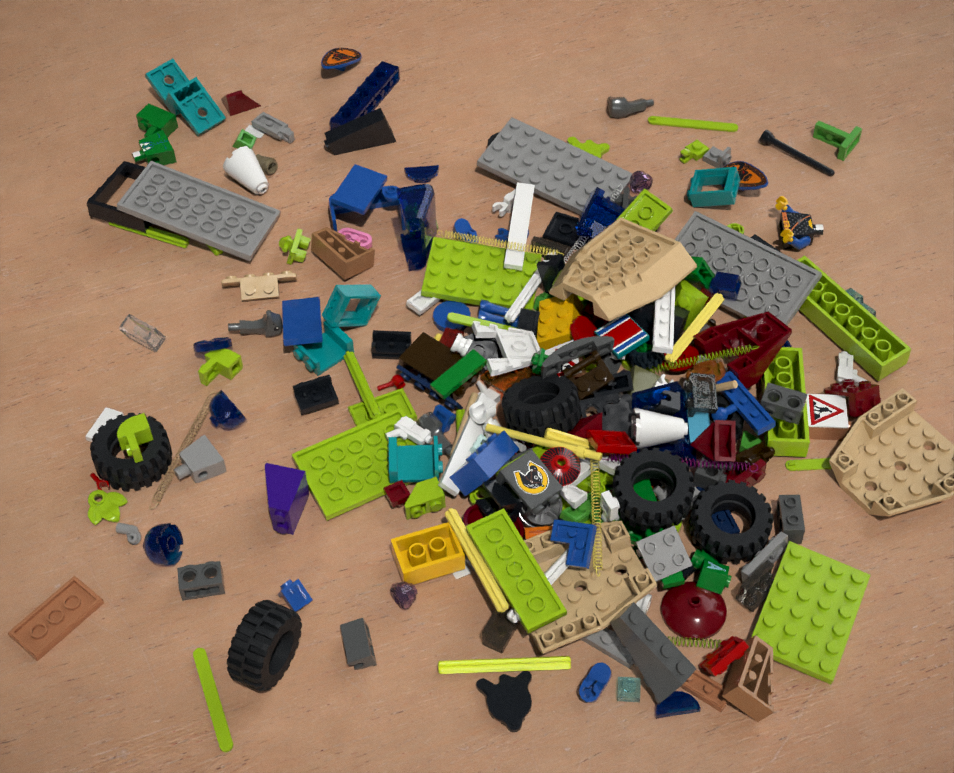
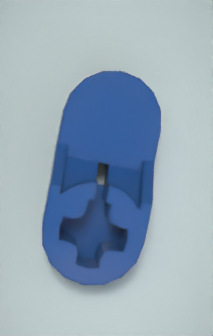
M463 218L456 220L452 229L456 238L457 233L459 236L458 240H460L459 234H466V236L469 234L471 242L473 243V240L476 242V236L478 235L471 228L470 223Z
M602 662L595 664L581 684L579 695L585 702H596L607 687L612 676V671L607 664Z

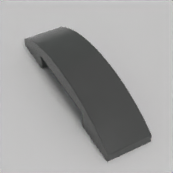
M609 336L587 337L560 347L543 362L541 368L542 379L559 373L561 364L589 354L594 350H597L600 356L612 352L614 338Z

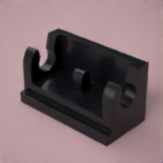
M562 254L543 256L544 260L549 261L537 263L545 292L548 294L558 273L565 266Z
M373 330V342L371 343L372 359L399 360V357L412 344L411 332Z
M664 390L661 392V395L667 396L664 400H660L654 407L646 405L641 408L673 416L680 411V392Z

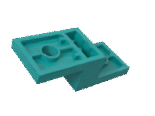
M173 58L145 74V78L170 112L176 116L182 114L197 136L225 121V115L197 77L189 81ZM171 78L173 83L168 84L164 79ZM199 110L205 111V112H206V116H205V117L200 116V115L198 114V111H199Z

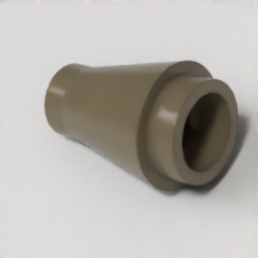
M260 154L255 155L265 174L276 172L278 164L274 158L261 156Z

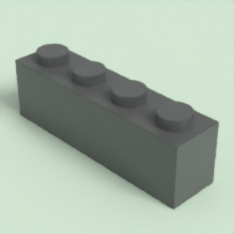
M634 602L624 607L610 622L624 648H627L631 654V660L634 665L638 666L644 676L643 680L647 687H650L654 693V699L657 704H660L682 686L697 669Z

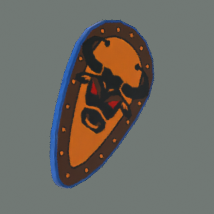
M334 48L323 56L321 66L325 69L345 71L348 65L360 61L362 55L354 49Z
M735 161L722 167H737L740 176L739 190L761 189L769 184L766 175L747 162Z

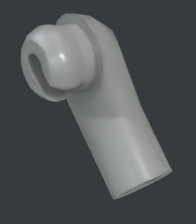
M124 523L116 525V532L126 534L129 543L136 545L140 542L141 534L137 526Z

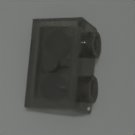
M691 373L688 380H685L683 387L684 392L687 394L685 409L688 410V417H693L695 412L716 414L718 404L715 375Z
M769 560L741 585L736 596V600L751 612H754L766 600L774 579L771 572L774 564Z

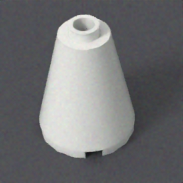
M247 146L234 150L232 152L233 156L230 159L227 157L224 161V171L254 194H264L268 190L269 183L254 151Z
M634 408L632 411L636 413V416L631 418V439L636 440L635 445L637 449L682 440L684 435L688 434V424L684 423L682 418Z

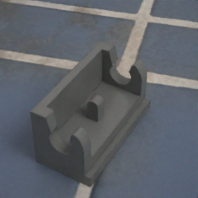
M360 618L341 624L340 628L349 666L354 665L355 670L376 666L377 662L370 630L365 620Z

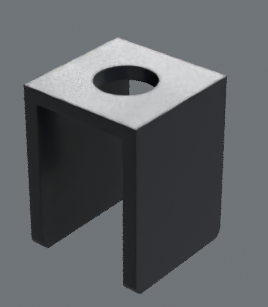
M496 479L483 482L482 486L491 497L476 500V505L484 515L488 516L504 508L511 521L516 522L523 501L507 482L500 485Z

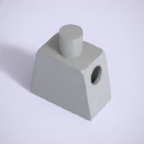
M205 435L180 452L179 456L182 465L174 469V473L179 480L190 475L195 483H200L227 472L224 459Z

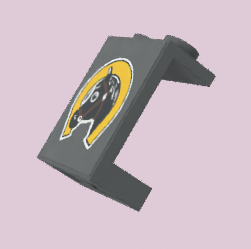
M532 449L501 469L496 477V481L500 485L507 482L528 509L524 514L527 518L532 514L538 515L544 510L546 504L550 503L552 505L561 497L559 494L563 489L562 485Z

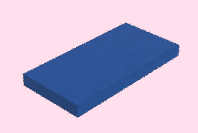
M320 297L282 301L284 346L323 342Z

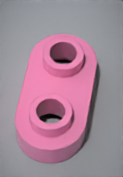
M352 228L339 230V233L345 235L347 240L352 242L356 240L360 242V246L366 249L372 247V237L369 234Z

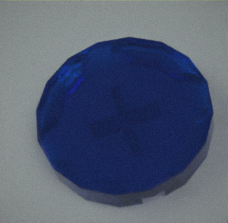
M229 337L214 338L210 341H198L193 344L194 352L227 348L232 346V341Z

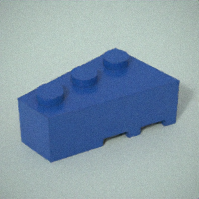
M505 431L498 435L493 433L486 439L487 444L486 442L481 444L476 449L477 453L473 452L465 459L467 462L449 477L464 496L478 488L483 482L489 480L519 450L518 446Z

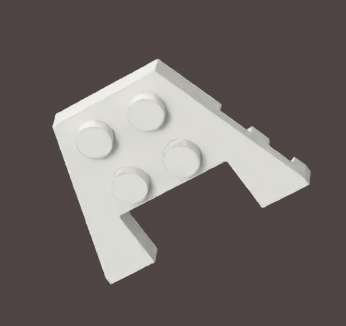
M473 321L472 323L475 337L496 338L503 358L487 359L486 365L490 376L532 366V356L540 350L532 331L511 327L508 330L499 329L495 324H490L488 327L480 325L478 321Z
M602 455V459L599 461V468L614 475L616 467L620 465L619 461H611L608 455ZM578 458L581 465L578 478L573 483L562 486L563 489L560 492V495L574 509L587 500V492L575 486L591 474V460L589 458Z

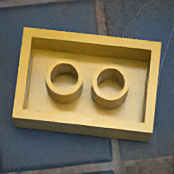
M571 294L565 300L552 297L539 301L540 315L537 342L540 349L547 350L574 340L571 335L570 324L573 323L572 320L574 318L583 316L584 307L576 294Z
M449 522L390 539L392 554L404 587L466 569L465 554Z

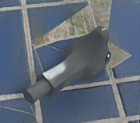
M611 96L607 99L609 114L615 118H622L628 114L646 110V107L654 105L653 99L645 100L641 98L627 101L625 97Z
M267 310L263 318L259 320H239L240 323H228V331L240 330V334H264L265 336L280 334L283 327L280 314L273 313L271 310Z
M432 412L423 414L416 421V424L431 432L433 442L434 436H438V444H442V453L450 457L453 444L442 432L443 423Z

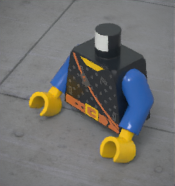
M784 196L776 199V209H782L779 228L783 249L796 248L800 250L812 245L814 235H823V224H813L810 214L794 211L787 205L788 201Z

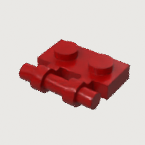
M731 636L727 641L723 640L719 644L720 647L712 654L708 653L704 657L705 660L699 666L703 671H707L714 676L724 673L728 669V665L734 660L740 659L744 655V651L749 648L743 639Z

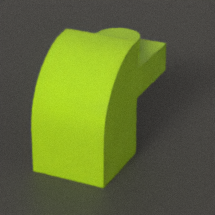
M225 348L211 350L204 355L206 363L200 367L198 374L201 384L208 386L219 374L232 380L243 369L241 355Z
M145 413L128 418L119 426L117 431L121 450H126L129 457L133 455L135 463L143 461L139 445L153 440Z

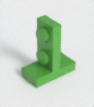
M818 121L815 124L813 137L839 148L837 159L844 161L860 142L862 128L856 126L849 134Z

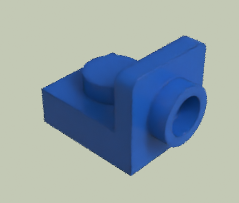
M290 579L280 586L282 590L278 595L284 598L291 610L297 612L313 601L299 579L294 582Z

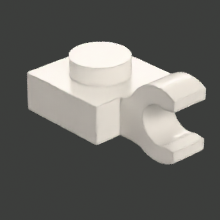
M516 189L505 195L504 202L494 203L492 211L499 210L500 217L504 216L506 212L511 213L513 211Z
M609 490L601 493L600 506L603 509L601 515L603 522L619 520L618 509H620V504L617 498L613 497Z

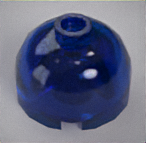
M222 390L211 399L209 411L212 416L209 419L216 427L220 425L225 429H234L247 420Z
M171 523L158 524L148 530L143 542V549L148 559L157 565H175L179 562L183 552H179L180 545H183L181 531L178 526L171 525Z

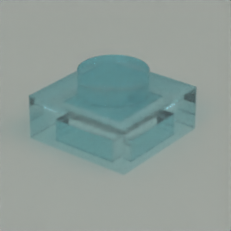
M618 677L617 701L640 702L641 678Z

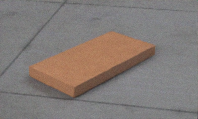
M73 576L12 628L8 635L36 661H39L102 606L104 601L81 580Z

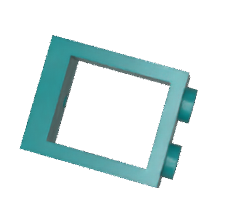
M737 167L695 170L694 176L691 178L690 190L687 192L688 200H691L692 206L735 205L740 184ZM725 184L724 190L701 192L703 186Z
M371 284L336 285L322 316L331 327L367 326L381 295ZM350 299H360L355 311H345Z

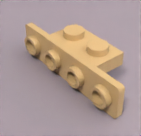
M283 271L278 275L270 272L256 277L255 274L244 275V278L227 276L226 279L221 280L223 287L240 286L242 301L279 298L278 282L297 280V275L292 273V271Z

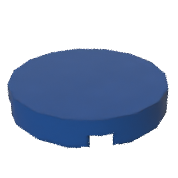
M446 301L434 309L433 321L439 330L446 333H456L458 330H464L467 327L448 321V313L453 312L471 317L469 308L461 302Z

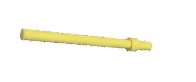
M489 423L485 429L487 432L496 434L505 431L510 438L548 448L564 447L571 450L581 459L589 458L601 461L603 455L602 453L588 450L585 446L578 445L577 447Z

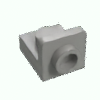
M713 146L703 155V161L716 168H722L725 164H729L732 158L730 147L722 151Z

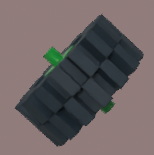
M650 337L647 342L628 353L632 367L637 365L643 369H646V367L652 369V366L657 367L658 364L663 363L665 359L664 353L652 351L653 337Z

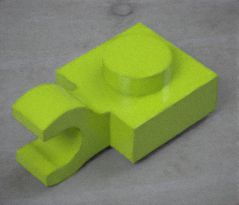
M695 140L680 151L683 156L679 160L684 164L692 158L697 161L710 148L699 140Z

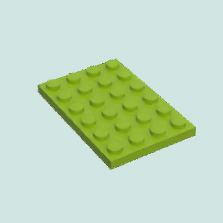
M433 237L421 296L480 305L481 300H488L493 304L510 308L537 270V263L541 262L542 255L525 252L522 271L504 268L505 248ZM536 291L525 305V309L533 310Z
M401 407L292 454V459L298 470L306 472L308 488L326 521L384 496L383 488L393 484L390 483L389 441L385 433L395 430L394 424L406 416ZM400 436L397 437V446L418 445L408 438L404 440ZM404 482L405 486L408 485V484L413 483V482Z
M789 541L751 638L756 635L773 647V660L831 685L846 647L870 574Z

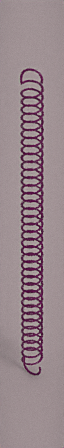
M618 453V454H617V458H618V455H619V462H620V461H621V458H620V454ZM694 458L692 459V461L690 460V467L692 466ZM696 459V461L694 460V468L696 466V462L698 461V459ZM702 459L698 461V468L700 466V462L702 461Z

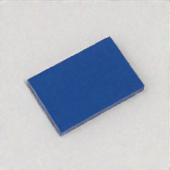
M354 164L331 198V203L365 215L386 183L387 175Z

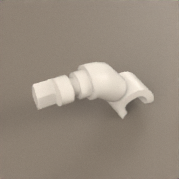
M480 400L470 406L469 413L472 420L478 424L484 423L482 427L486 438H488L493 433L485 430L486 425L489 423L500 426L497 419L493 420V417L496 415L495 405L485 410L484 403ZM511 438L518 446V451L523 452L527 449L524 444Z

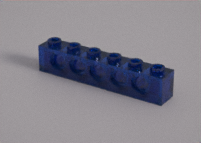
M381 61L354 94L348 98V101L331 117L329 122L331 130L374 111L399 82V67Z

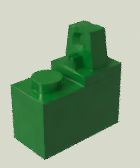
M149 103L136 115L139 128L147 131L144 137L163 130L168 138L178 128L175 114Z

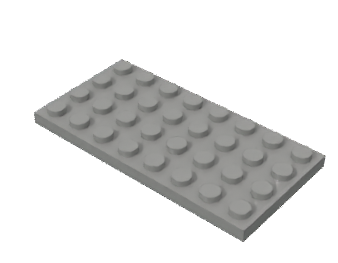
M511 117L477 160V166L516 185L517 182L535 185V194L592 220L596 216L597 219L601 220L598 224L604 221L616 204L613 203L612 205L608 201L606 204L610 207L609 210L603 206L605 201L610 198L609 196L614 189L620 190L621 194H623L624 188L628 187L634 177V174L513 117Z
M153 161L149 162L117 204V210L248 261L252 259L281 213L278 209Z
M696 211L675 238L676 241L681 242L690 256L703 257L715 275L709 291H699L706 296L709 293L711 297L715 293L722 294L724 301L720 306L743 318L769 311L788 326L822 277L821 272Z

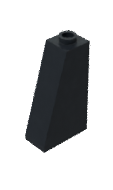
M381 108L324 133L326 148L328 150L331 149L334 155L396 142L393 131Z

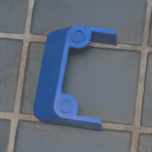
M397 186L382 187L369 209L397 205L402 230H406L405 209L400 189ZM331 195L329 198V210L333 230L337 231L335 214L354 211L331 203V198L333 197Z

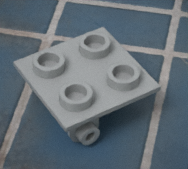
M675 526L636 542L638 546L636 553L638 557L643 558L655 581L692 566Z

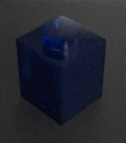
M717 271L715 278L711 280L710 288L714 294H722L723 298L737 300L742 283L739 275Z

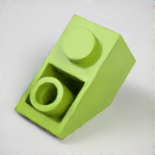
M437 477L418 482L404 505L407 520L418 518L430 512H437L446 507L445 494L442 488L438 486L439 481Z

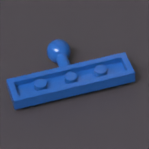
M731 371L726 372L721 380L714 383L715 385L736 380L738 387L720 391L731 405L726 408H715L712 411L713 420H727L728 415L737 411L757 435L776 426L775 420Z

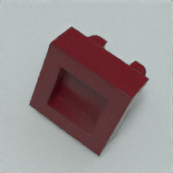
M402 480L383 488L384 494L392 507L400 508L404 506L410 496V492Z

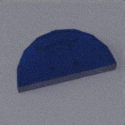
M439 165L405 167L404 172L406 177L413 179L414 182L425 183L430 182L431 178L438 175Z
M674 691L664 701L657 704L656 719L700 712L701 707L692 695L683 691Z

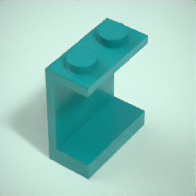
M327 321L323 322V342L305 344L304 346L293 345V354L296 359L304 362L306 368L309 371H313L317 376L342 361L346 351L354 352L353 340L339 327H331Z
M434 436V445L397 446V437H388L390 483L400 480L403 482H421L433 477H437L439 481V473H443V461L438 459V456H442V444H438V436Z

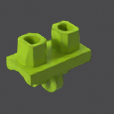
M297 228L293 240L289 235L279 240V246L282 248V251H290L287 264L292 265L293 260L303 263L307 251L298 249V247L307 250L311 238L301 235L302 229Z

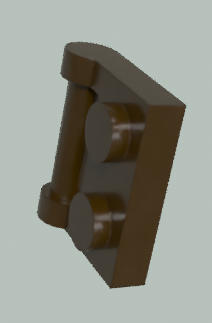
M597 350L591 352L590 356L569 369L565 368L562 370L565 377L571 380L577 387L580 400L586 399L615 381V378ZM595 361L599 365L576 380L572 376Z

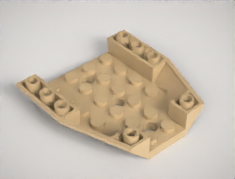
M620 217L571 255L550 289L549 294L565 300L574 293L593 302L594 315L611 321L663 297L697 268V264L681 242Z
M903 388L861 415L829 460L840 488L869 515L889 517L944 501L954 496V445L914 411L917 400ZM924 446H930L933 450H926ZM895 466H902L905 470H897ZM872 486L875 488V491H868L865 487Z
M621 520L601 523V560H603L601 563L603 564V569L597 570L596 574V569L593 568L592 550L589 569L569 566L551 585L566 608L567 615L530 633L538 650L543 654L605 629L624 607L633 602L636 604L657 587L648 568L644 569L632 548L630 535ZM552 529L524 540L543 573L557 561L570 545L550 541ZM620 569L626 570V573L623 575H618L615 572ZM580 585L587 587L584 591L576 590Z

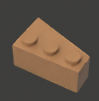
M328 227L312 233L311 250L344 280L374 266L375 249H366L360 246V242L347 240L345 235Z
M755 635L746 641L749 648L744 651V655L740 659L734 660L722 697L759 722L774 713V706L771 705V694L774 693V686L771 685L773 647Z

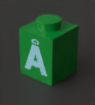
M704 559L696 586L722 594L723 588H728L732 576L728 575L729 566Z

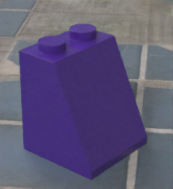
M266 463V486L273 530L281 534L294 535L309 497L306 472Z

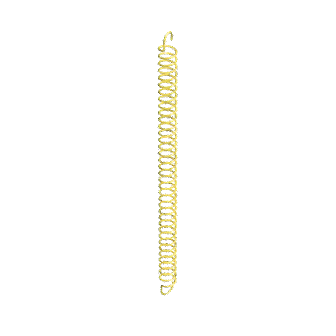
M517 243V249L514 247V250H518L519 243ZM543 247V255H547L548 247L546 248V254H544L545 247Z
M591 469V498L594 495L592 494L593 491H599L600 493V484L598 487L592 485L594 481H599L593 480V469ZM592 507V524L594 525V520H600L601 516L599 515L600 518L595 519L594 517H598V515L595 516L593 514L600 512H594V507ZM600 523V525H595V526H600V528L597 529V530H601V528H602V527H601V523ZM593 545V564L596 561L594 560L596 559L594 557L596 553L594 552L595 550H601V545ZM593 565V568L596 569V574H597V570H601V569H597V567H602V565H600V566L595 565L596 567H594V565Z

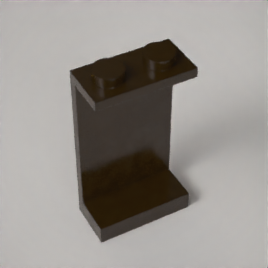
M422 332L399 357L400 366L409 371L412 368L429 380L435 381L463 357L457 352L450 351L449 347ZM477 372L451 393V398L457 401L458 398L463 397L467 388L477 381L479 373Z

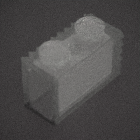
M131 314L127 315L119 327V330L128 338L154 352L159 350L166 339V336L157 328Z

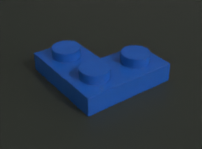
M554 519L550 541L570 544L566 565L589 569L597 526Z

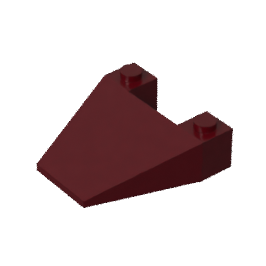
M768 311L709 327L694 335L693 338L699 356L702 354L705 357L706 354L708 358V353H710L711 359L712 352L715 358L716 351L719 356V351L723 355L724 350L727 356V349L730 353L731 348L734 353L735 347V356L732 354L730 357L728 354L727 358L731 362L727 364V370L731 371L747 389L758 383L792 334V329Z

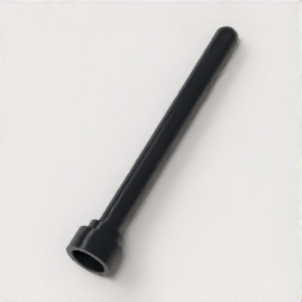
M765 130L760 137L761 143L765 145L772 144L829 176L835 174L833 169L779 141L769 130Z

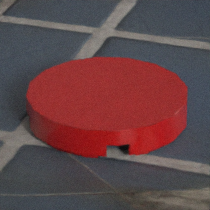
M578 316L572 320L573 323L570 324V331L574 341L595 336L594 331L597 328L587 317Z

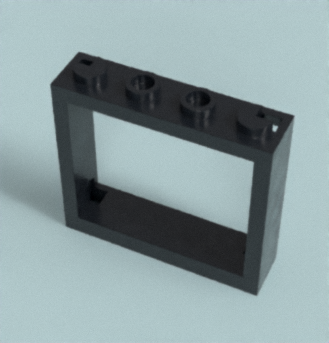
M123 161L103 185L97 189L93 196L88 199L89 216L146 233V230L153 223L117 210L115 206L105 204L127 178L136 180L145 167Z

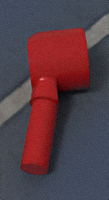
M397 374L392 377L391 381L379 385L377 388L380 391L395 385L397 389H401L406 384L404 379Z
M95 473L90 474V477L96 482L98 490H102V487H107L110 490L107 480H100Z

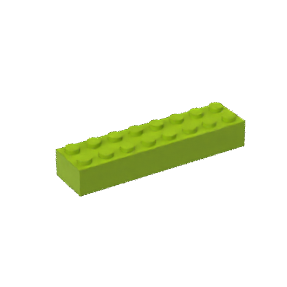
M803 256L797 260L822 273V277L799 308L805 316L844 351L853 355V359L877 381L882 380L907 364L911 348L810 259Z

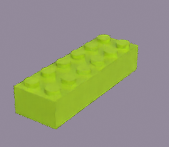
M782 347L761 377L762 397L768 383L806 394L802 348ZM806 401L799 424L789 423L772 417L775 420L776 426L764 432L765 447L774 448V456L807 457L810 438Z

